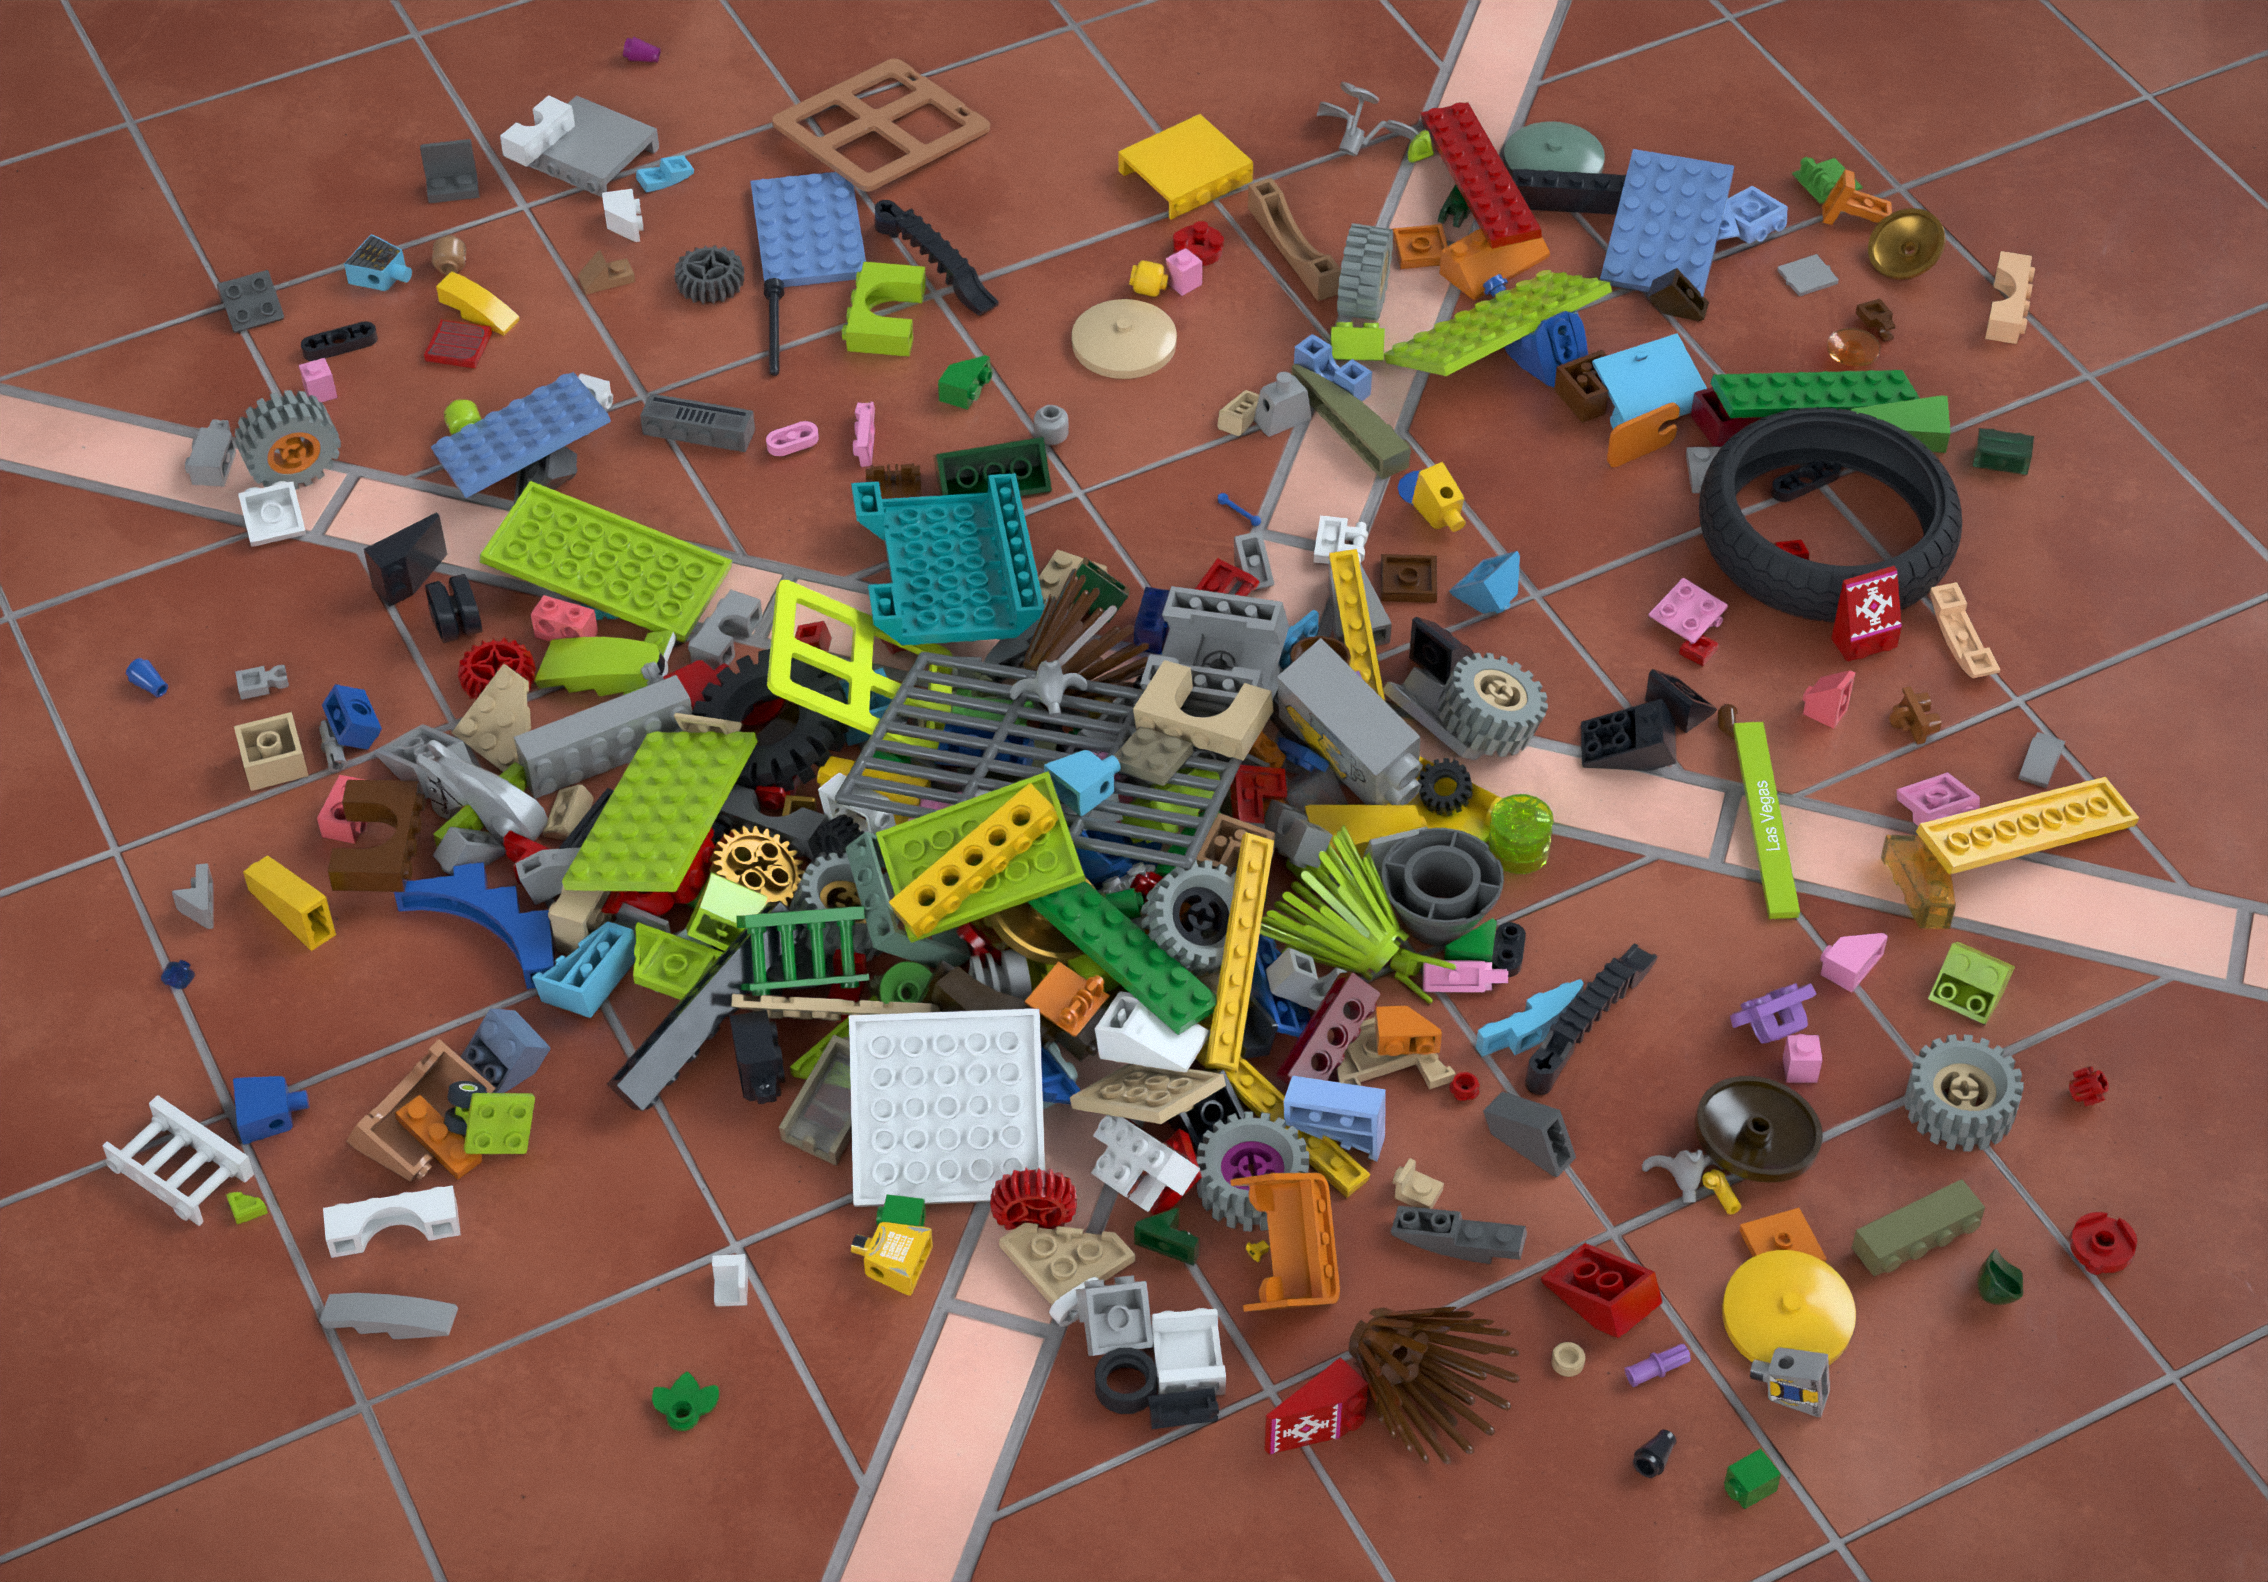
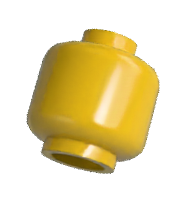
M1141 260L1138 265H1133L1129 285L1133 286V290L1137 294L1156 297L1159 295L1160 290H1166L1169 275L1164 274V266L1162 264Z

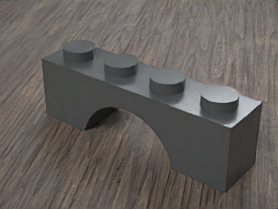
M734 784L716 817V822H721L722 825H727L729 830L735 829L738 833L743 826L747 828L749 833L754 826L757 827L759 834H763L765 829H768L769 837L773 838L776 834H779L778 842L781 844L787 841L790 842L787 847L788 851L797 850L796 856H804L815 860L821 852L820 847H822V844L818 843L817 838L820 836L817 835V831L820 830L819 827L828 822L827 815L802 807L786 816L769 817L760 813L761 808L754 790Z

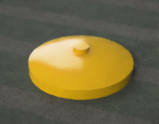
M1792 1250L1768 1251L1754 1256L1743 1263L1730 1278L1722 1303V1317L1726 1332L1737 1350L1752 1363L1754 1359L1771 1363L1775 1349L1780 1347L1828 1354L1830 1365L1847 1348L1856 1321L1855 1303L1842 1277L1822 1260L1812 1255Z

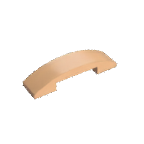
M1958 583L1931 587V600L1940 629L1947 645L1962 669L1971 678L1999 673L2000 668L1990 648L1983 647L1965 611L1967 602Z

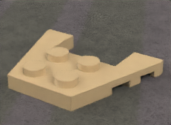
M1375 1017L1363 1021L1360 1026V1035L1353 1043L1348 1045L1344 1052L1345 1058L1337 1068L1339 1083L1361 1086L1360 1082L1413 1065H1417L1429 1089L1450 1083L1456 1075L1450 1066L1446 1067L1438 1060L1436 1053L1428 1055H1378Z

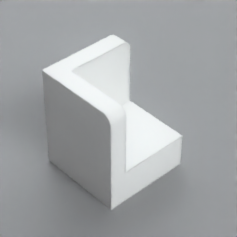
M745 1254L713 1256L715 1306L747 1305L748 1269Z

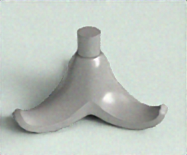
M1058 660L1053 662L1043 661L1038 667L1036 678L1023 679L1015 683L1010 690V697L1016 700L1023 692H1033L1048 707L1049 716L1055 718L1061 715L1060 703L1064 690L1069 686H1075L1085 691L1088 685L1086 679L1077 673L1063 675Z
M1683 1150L1675 1158L1655 1155L1646 1159L1642 1164L1644 1172L1653 1167L1660 1166L1670 1171L1677 1185L1683 1191V1203H1696L1695 1190L1699 1186L1702 1173L1708 1165H1716L1721 1170L1724 1168L1719 1166L1708 1155H1703L1702 1150H1697V1152L1693 1153Z

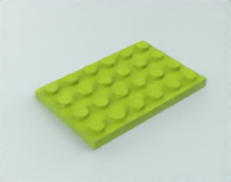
M1049 771L876 832L896 896L1029 783L1054 806L1059 818L1055 826L1048 833L1041 834L1036 838L1027 851L1016 855L1010 860L1008 866L1002 872L990 877L980 891L974 894L971 893L962 901L960 907L955 912L945 915L938 921L937 926L931 932L917 938L904 924L911 943L1086 881ZM1022 820L1017 824V826H1023L1027 824L1029 820ZM1006 839L996 841L994 846L1002 845ZM982 859L974 860L970 866L978 865ZM959 879L950 880L946 886L956 884ZM928 899L924 902L923 906L931 905L935 899Z

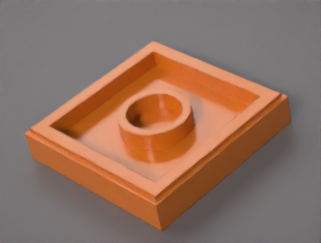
M1442 224L1392 228L1393 244L1400 269L1440 266L1441 250L1448 247Z

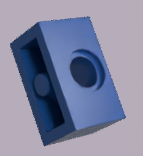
M337 684L333 686L322 703V707L338 744L368 750L379 736L382 728L365 690Z

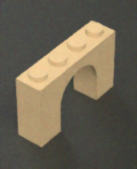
M1164 660L1133 708L1136 729L1139 727L1150 728L1193 743V746L1199 749H1206L1226 757H1233L1244 761L1273 713L1272 691L1244 683L1232 704L1224 712L1212 717H1193L1180 710L1193 689L1191 668Z

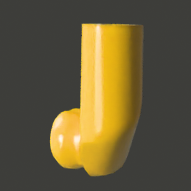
M1713 1169L1711 1172H1706L1703 1175V1185L1707 1189H1713L1727 1214H1735L1741 1209V1204L1723 1172Z

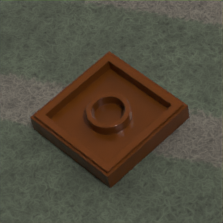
M1381 554V601L1437 603V556Z

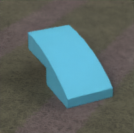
M684 155L661 158L660 167L639 169L636 172V179L645 192H652L683 181L694 174V168Z

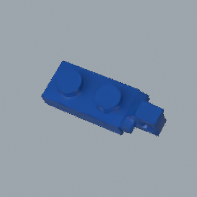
M1284 737L1278 738L1277 745L1285 754V761L1288 760L1310 772L1316 768L1325 773L1329 766V761L1302 745Z

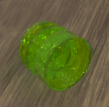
M1527 794L1510 795L1502 798L1494 806L1491 813L1488 846L1489 851L1494 857L1500 860L1504 871L1514 874H1528L1539 870L1547 862L1554 825L1553 812L1549 806L1539 798Z

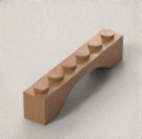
M1268 178L1249 184L1248 209L1316 300L1320 301L1338 295L1341 268L1330 254L1318 252L1305 239L1291 215L1283 192L1274 180Z

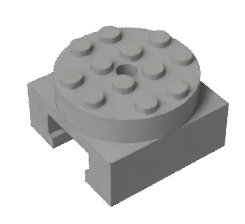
M1171 586L1162 614L1164 621L1168 622L1170 630L1162 655H1149L1140 683L1142 690L1147 688L1162 662L1166 660L1191 668L1193 689L1188 698L1231 705L1243 684L1246 683L1272 691L1273 700L1278 689L1277 676L1280 674L1278 662L1289 629L1283 602ZM1180 708L1181 711L1193 717L1205 718L1217 715Z

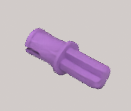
M1679 1344L1659 1354L1653 1352L1650 1354V1358L1625 1367L1626 1377L1632 1387H1636L1638 1384L1656 1376L1662 1378L1665 1376V1372L1688 1363L1691 1360L1690 1352L1684 1344Z

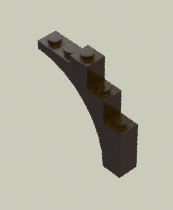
M958 966L936 982L931 998L944 1012L1032 1009L1024 1004L1025 999L998 992L975 980ZM1121 984L1113 990L1105 992L1110 995L1109 998L1076 1038L1040 1014L1041 1048L1047 1049L1056 1039L1080 1062L1089 1054L1095 1056L1099 1052L1095 1033L1096 1026L1119 991L1130 992Z

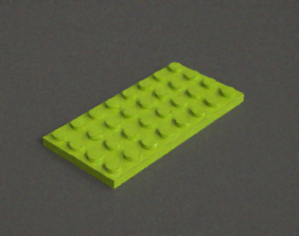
M1543 270L1538 272L1535 278L1520 281L1516 284L1515 288L1500 291L1495 295V298L1475 304V308L1469 311L1458 312L1454 315L1455 318L1436 323L1433 329L1413 335V339L1393 345L1391 350L1384 353V358L1387 364L1448 376L1534 332L1541 321L1563 311L1573 312L1611 293L1610 282L1601 281L1598 278H1584L1582 275L1572 276L1567 275L1565 272L1554 273L1551 270Z
M532 481L526 486L480 554V563L654 632L672 630L677 637L676 640L685 643L732 567L731 559Z
M655 731L647 733L563 877L564 889L676 892L757 744L755 732L736 731L724 734V732Z

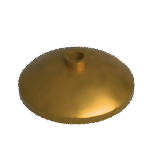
M1908 208L1896 211L1881 220L1871 233L1868 242L1870 261L1879 273L1888 278L1904 280L1920 276L1930 270L1940 259L1946 243L1945 231L1938 218L1926 210Z

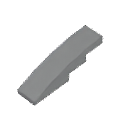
M329 1294L319 1322L326 1329L354 1327L359 1334L387 1332L393 1339L449 1336L458 1307L451 1303L391 1294Z

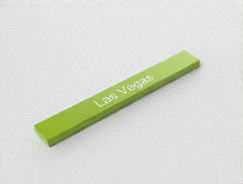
M1734 723L1733 732L1768 918H1799L1800 909L1764 723Z

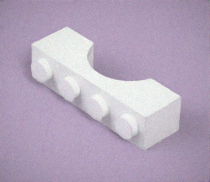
M453 1186L434 1187L430 1190L413 1193L404 1192L396 1196L370 1198L366 1201L350 1204L341 1203L323 1208L325 1236L331 1258L364 1252L367 1243L377 1232L393 1225L412 1226L420 1230L428 1241L461 1235L458 1207Z

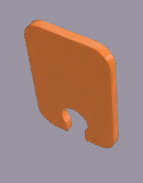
M1671 402L1616 426L1609 438L1607 463L1615 468L1670 444L1676 436L1677 426L1673 424L1663 431L1658 432V430L1665 421L1674 420L1679 417V406Z

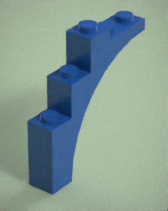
M484 862L453 866V876L407 881L405 892H394L398 911L426 910L446 912L470 919L488 928L500 937L515 954L523 970L527 989L536 988L532 979L534 975L538 972L544 974L556 965L551 920L548 918L549 910L520 913L516 886L488 889Z

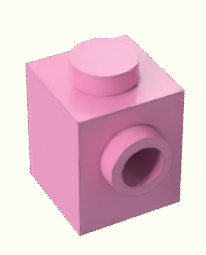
M1187 248L1166 258V275H1169L1167 284L1182 296L1201 286L1202 261Z
M325 358L299 365L303 386L308 397L313 395L317 397L319 402L337 398L333 376Z
M1787 1035L1783 1053L1786 1083L1818 1082L1822 1065L1819 1035Z

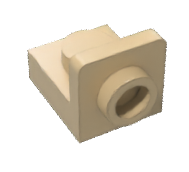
M1410 1158L1405 1167L1400 1166L1394 1175L1392 1183L1396 1185L1395 1199L1413 1207L1432 1209L1443 1191L1444 1183L1415 1171L1416 1161Z

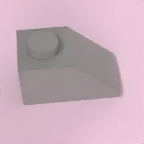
M450 827L433 856L441 864V869L453 876V866L484 862L485 867L504 856L506 850L504 845L490 832Z

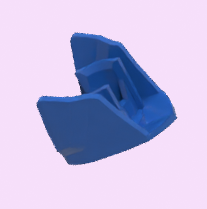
M1576 310L1573 312L1563 311L1541 321L1535 332L1504 347L1508 356L1515 360L1522 369L1551 387L1555 386L1557 366L1588 355L1584 325Z
M1082 830L1080 834L1081 837L1125 844L1124 838L1121 835L1093 830ZM1075 848L1084 875L1091 884L1121 875L1133 868L1130 858Z

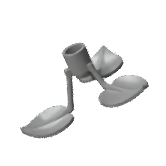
M1341 82L1340 87L1348 95L1358 98L1359 103L1355 116L1336 105L1327 102H1320L1317 116H1335L1347 120L1346 131L1339 150L1356 157L1361 146H1367L1368 141L1382 127L1411 140L1419 134L1414 128L1389 119L1388 121H1381L1365 138L1363 136L1365 132L1356 127L1364 100L1378 104L1379 98L1370 91L1355 87L1347 82Z

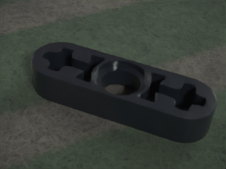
M364 321L308 336L301 341L303 357L308 361H314L372 346L378 340L376 327L373 323ZM345 339L343 343H333L335 340Z
M1814 461L1775 478L1772 484L1771 495L1780 502L1794 500L1836 481L1839 478L1841 465L1838 463L1830 465L1831 462L1823 464V462ZM1806 477L1811 479L1813 482L1804 483L1800 481L1799 478Z

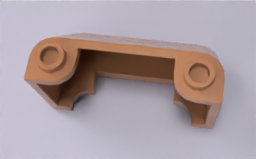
M440 1039L428 1049L429 1053L414 1066L412 1071L369 1115L366 1114L360 1120L346 1141L357 1151L410 1182L414 1178L420 1181L432 1168L429 1162L434 1156L396 1120L395 1112L418 1095H421L444 1118L445 1112L448 1109L456 1107L447 1098L449 1086L457 1081L476 1082L483 1085L487 1093H493L496 1089Z

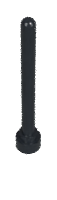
M769 278L764 282V296L769 300V373L772 376H777L780 372L779 300L784 296V282L778 278Z

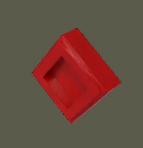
M1702 635L1694 644L1686 640L1681 645L1679 654L1703 667L1718 651L1719 643Z

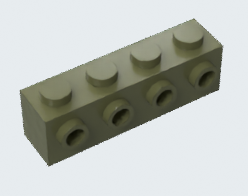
M1961 1179L1857 1229L1851 1248L1874 1277L1883 1272L1890 1273L1896 1270L1901 1263L1910 1259L1917 1260L1924 1256L1928 1250L1936 1246L1944 1247L1955 1237L1963 1233L1970 1234L1976 1231L1981 1225L1985 1206Z

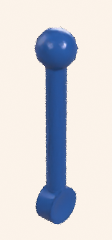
M1221 493L1218 495L1219 504H1227L1249 519L1253 526L1261 524L1259 516H1252L1230 501L1227 494Z

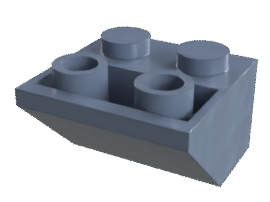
M490 1008L462 1053L461 1058L496 1088L493 1093H505L535 1074L551 1048L515 1010Z

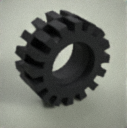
M1443 758V763H1439L1438 759L1433 760V766L1428 763L1425 766L1426 771H1421L1420 780H1418L1422 785L1419 793L1424 806L1427 805L1428 810L1432 813L1436 810L1437 815L1441 816L1443 812H1446L1447 816L1452 815V810H1456L1457 813L1461 812V806L1467 807L1469 804L1468 798L1471 799L1473 795L1472 782L1466 767L1463 764L1459 766V762L1454 759L1450 763L1449 758ZM1439 779H1453L1457 784L1454 793L1449 796L1438 795L1434 791V786Z
M845 814L839 815L819 827L820 830L817 831V835L820 837L817 839L818 843L822 844L820 850L825 852V859L831 853H837L838 858H842L843 853H847L845 847L864 833L863 830L860 832V825L857 822L853 823L854 819L852 817H847Z

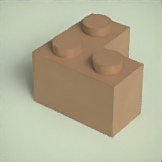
M1218 813L1196 858L1197 864L1199 865L1204 860L1213 861L1212 869L1216 868L1219 864H1223L1228 867L1225 874L1230 876L1234 866L1237 867L1242 835L1247 832L1274 840L1275 846V833Z

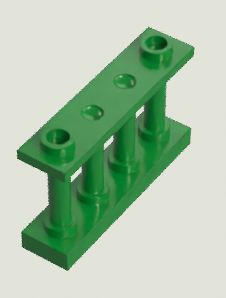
M864 906L736 916L737 928H747V933L751 934L754 983L741 984V990L752 991V996L771 995L770 989L833 983H841V988L859 987V981H868L869 974H855L852 933L855 919H865ZM836 921V926L840 927L843 975L826 977L823 928H826L825 922ZM807 923V929H810L814 978L796 979L793 930H796V924ZM766 926H777V931H781L784 980L767 982L763 937V933H766Z

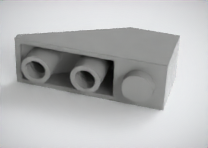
M580 848L541 850L515 863L519 879L535 905L551 900L561 893L563 887L562 879Z

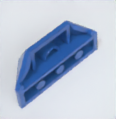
M1259 935L1250 993L1278 1024L1277 1032L1300 1037L1311 1019L1308 1008L1271 993L1266 969L1282 953L1275 948L1277 944L1273 939Z

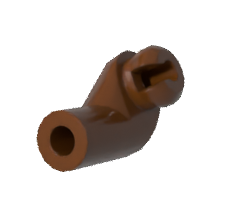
M1724 704L1717 713L1718 728L1735 740L1733 727L1734 723H1736L1738 710L1734 705Z

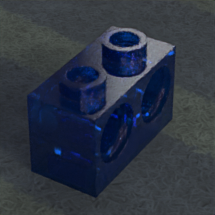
M1145 587L1134 625V644L1137 646L1142 643L1149 644V648L1143 652L1162 654L1169 626L1168 622L1164 621L1162 614L1170 590Z

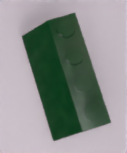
M1043 437L933 455L941 496L988 493V475L1016 474L1020 496L1052 491Z

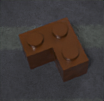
M1603 350L1562 364L1556 368L1554 391L1582 423L1602 416L1606 411L1608 390L1604 387L1592 364L1593 360L1607 356Z

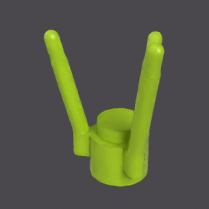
M1400 947L1393 955L1390 968L1396 971L1394 978L1405 983L1428 1004H1431L1433 1002L1432 998L1408 977L1410 975L1416 976L1421 966H1423V962L1455 970L1456 965L1413 953Z

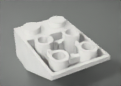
M1120 991L1095 1028L1100 1059L1179 1072L1188 1071L1210 1035V1031L1199 1024H1195L1180 1035H1177L1131 993Z

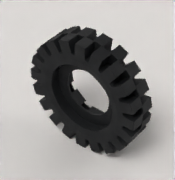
M770 649L758 651V664H754L749 655L736 660L740 670L737 674L728 666L719 672L716 676L722 686L720 687L709 682L701 692L706 702L696 701L692 714L741 723L754 710L753 704L761 699L765 703L782 698L773 694L767 687ZM795 658L791 659L790 679L792 682L848 705L846 694L835 675ZM798 705L800 715L793 731L787 737L774 744L756 745L735 784L755 791L757 786L773 787L775 783L777 787L783 788L787 792L795 789L792 778L795 775H798L803 784L808 783L816 777L811 765L824 766L830 756H832L829 750L840 752L846 742L842 733L849 732L850 726Z

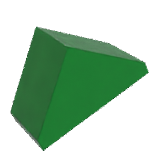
M1492 918L1446 945L1444 960L1492 962L1497 922Z

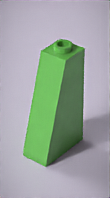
M1936 396L1851 409V411H1855L1857 414L1860 412L1877 417V420L1882 419L1905 430L1921 441L1932 452L1946 453L1950 438L1948 396Z

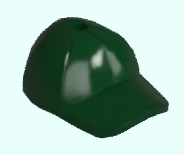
M1995 1248L1979 1269L1977 1276L1978 1291L1985 1302L1994 1305H2006L2019 1300L2023 1296V1273L2020 1269L2004 1260Z

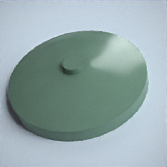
M1539 122L1525 126L1510 136L1505 145L1503 160L1511 177L1513 169L1599 174L1602 173L1604 168L1605 154L1599 140L1581 127L1563 122Z

